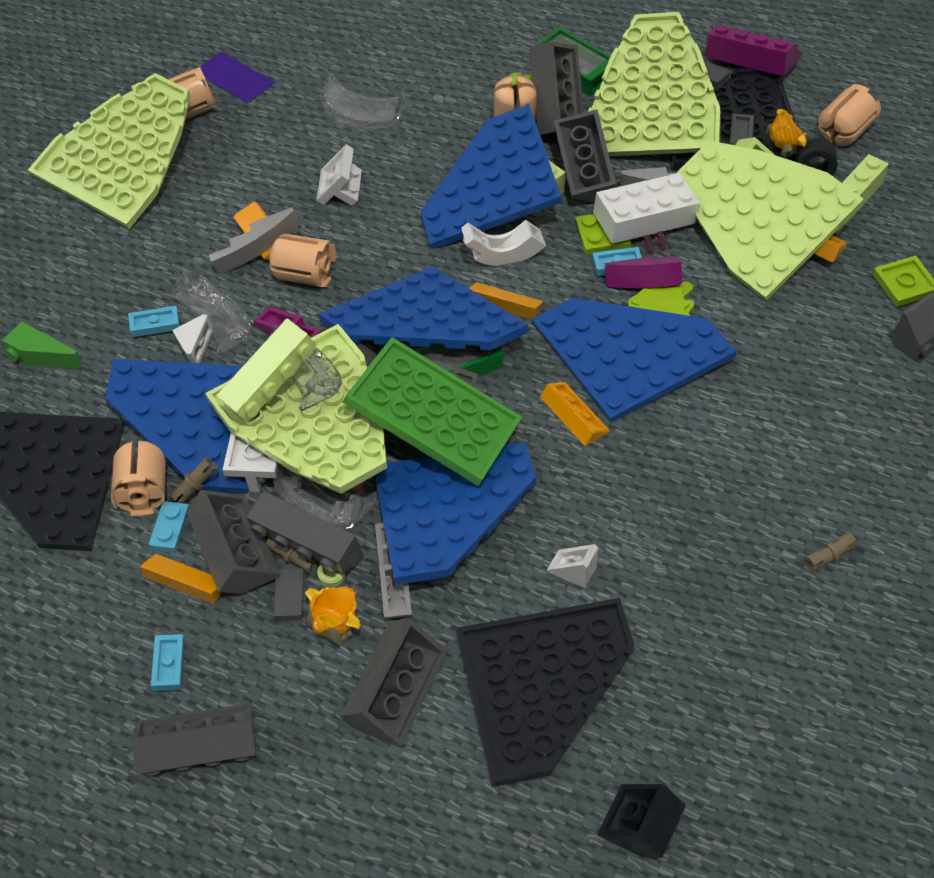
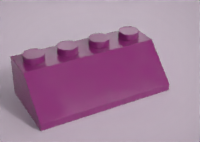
M716 25L707 34V58L785 76L801 58L797 46L785 39H772L763 34L755 35L748 33L746 30L730 29L725 25Z

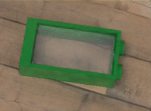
M561 27L550 33L541 42L535 44L539 45L552 41L577 45L582 93L590 97L599 90L603 81L602 76L611 57L610 55Z
M430 343V347L409 346V348L451 374L455 366L479 374L478 377L503 368V358L505 357L502 345L492 350H480V345H466L465 349L445 348L443 343Z

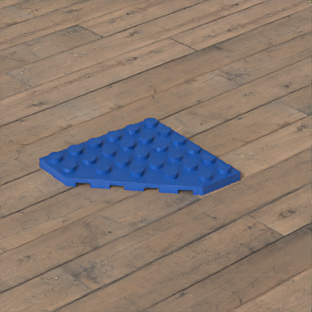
M529 104L487 119L422 209L421 214L432 249L463 239L464 235L461 228L467 223L483 232L563 202Z
M428 267L421 272L409 275L397 282L389 283L385 287L370 291L368 294L351 299L349 302L332 307L319 314V322L328 329L339 324L354 343H359L360 339L374 340V344L386 345L391 337L398 341L409 342V346L430 347V343H443L445 348L465 349L466 345H480V350H492L528 333V324L435 267Z
M571 298L532 318L533 326L610 423L735 358L737 352L708 318Z
M113 359L105 397L107 405L112 410L115 409L122 416V419L144 438V441L158 446L165 456L166 463L179 476L182 475L184 477L189 471L192 472L203 461L204 457L211 458L209 465L214 461L218 469L204 481V486L200 490L229 494H248L249 488L245 477L224 476L223 466L231 432L209 403L205 394L231 380L243 366Z
M526 442L504 445L479 486L430 456L387 463V469L374 475L394 584L399 585L450 577L456 570V565L463 558L467 559L479 546L478 542L484 535L488 536L500 523V518L506 512L510 513L521 501V496L536 485V475Z

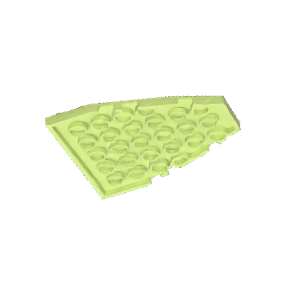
M668 12L635 15L629 29L622 36L621 44L618 49L615 48L602 76V84L594 95L595 100L592 108L589 107L588 110H598L609 156L696 153L708 141L720 143V105L716 99L700 49L692 39L690 31L685 26L680 13Z
M156 73L147 77L145 81L131 86L133 89L131 92L122 97L120 94H117L90 112L91 117L81 124L79 121L73 124L75 129L65 136L62 133L56 136L28 169L29 173L130 229L159 192L181 138L191 98L188 89Z
M708 141L677 171V173H681L699 200V211L695 214L697 221L709 240L711 239L719 256L723 258L729 272L764 300H768L864 204V199L827 172L760 150Z
M339 324L311 338L317 345L312 354L298 366L294 374L278 388L276 394L269 398L260 408L258 414L252 417L248 423L235 414L216 396L229 381L205 393L207 400L231 433L290 471L342 494L387 469L383 427L343 403L346 394L365 372L367 366L364 354Z

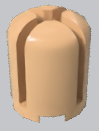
M200 67L168 79L188 89L191 94L185 120L216 107L215 100Z
M512 76L504 77L494 87V117L529 104L536 122L537 89L534 83L524 76H517L515 106Z
M853 84L819 115L818 128L825 140L831 144L836 143L840 147L851 145L880 116L879 100L875 102L874 98L868 93L869 88Z
M286 233L282 234L275 240L270 250L269 262L272 275L278 280L326 287L331 277H327L331 262L336 261L335 245L330 244L328 240Z
M133 441L125 443L117 450L113 458L111 502L115 509L118 506L123 510L129 511L130 516H145L153 514L154 509L159 507L162 502L164 504L166 460L158 446L148 441H139L138 459L135 458V445Z

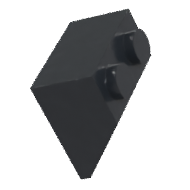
M621 784L597 835L641 857L663 858L686 805L665 784Z

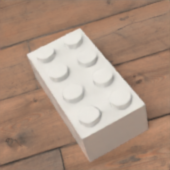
M676 173L596 192L593 213L613 244L695 224L697 220L695 214L699 211L700 202L681 173Z

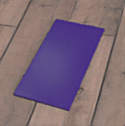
M219 52L200 66L205 80L246 103L252 101L275 83L272 79L223 52Z

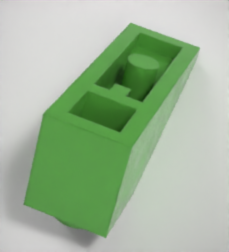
M24 322L17 325L2 340L6 350L5 354L13 362L19 361L28 366L80 369L82 367L76 350Z

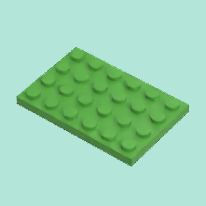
M393 337L383 347L343 400V403L477 486L485 477L522 416Z

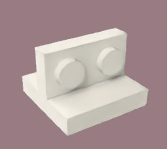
M347 144L321 169L316 200L321 204H326L333 196L350 205H354L358 201L362 169L352 164L353 148Z
M231 433L223 466L224 476L245 477L249 491L260 492L261 484L266 482V478H276L279 463Z

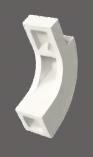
M527 220L514 230L502 235H488L470 223L465 224L461 228L464 235L463 241L472 250L474 259L486 265L498 266L524 261L546 247L541 230Z

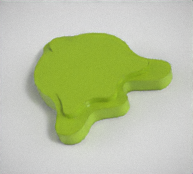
M682 282V285L643 288L637 295L628 300V306L691 316L690 313L694 309V302L684 298L692 293L693 285L690 282Z

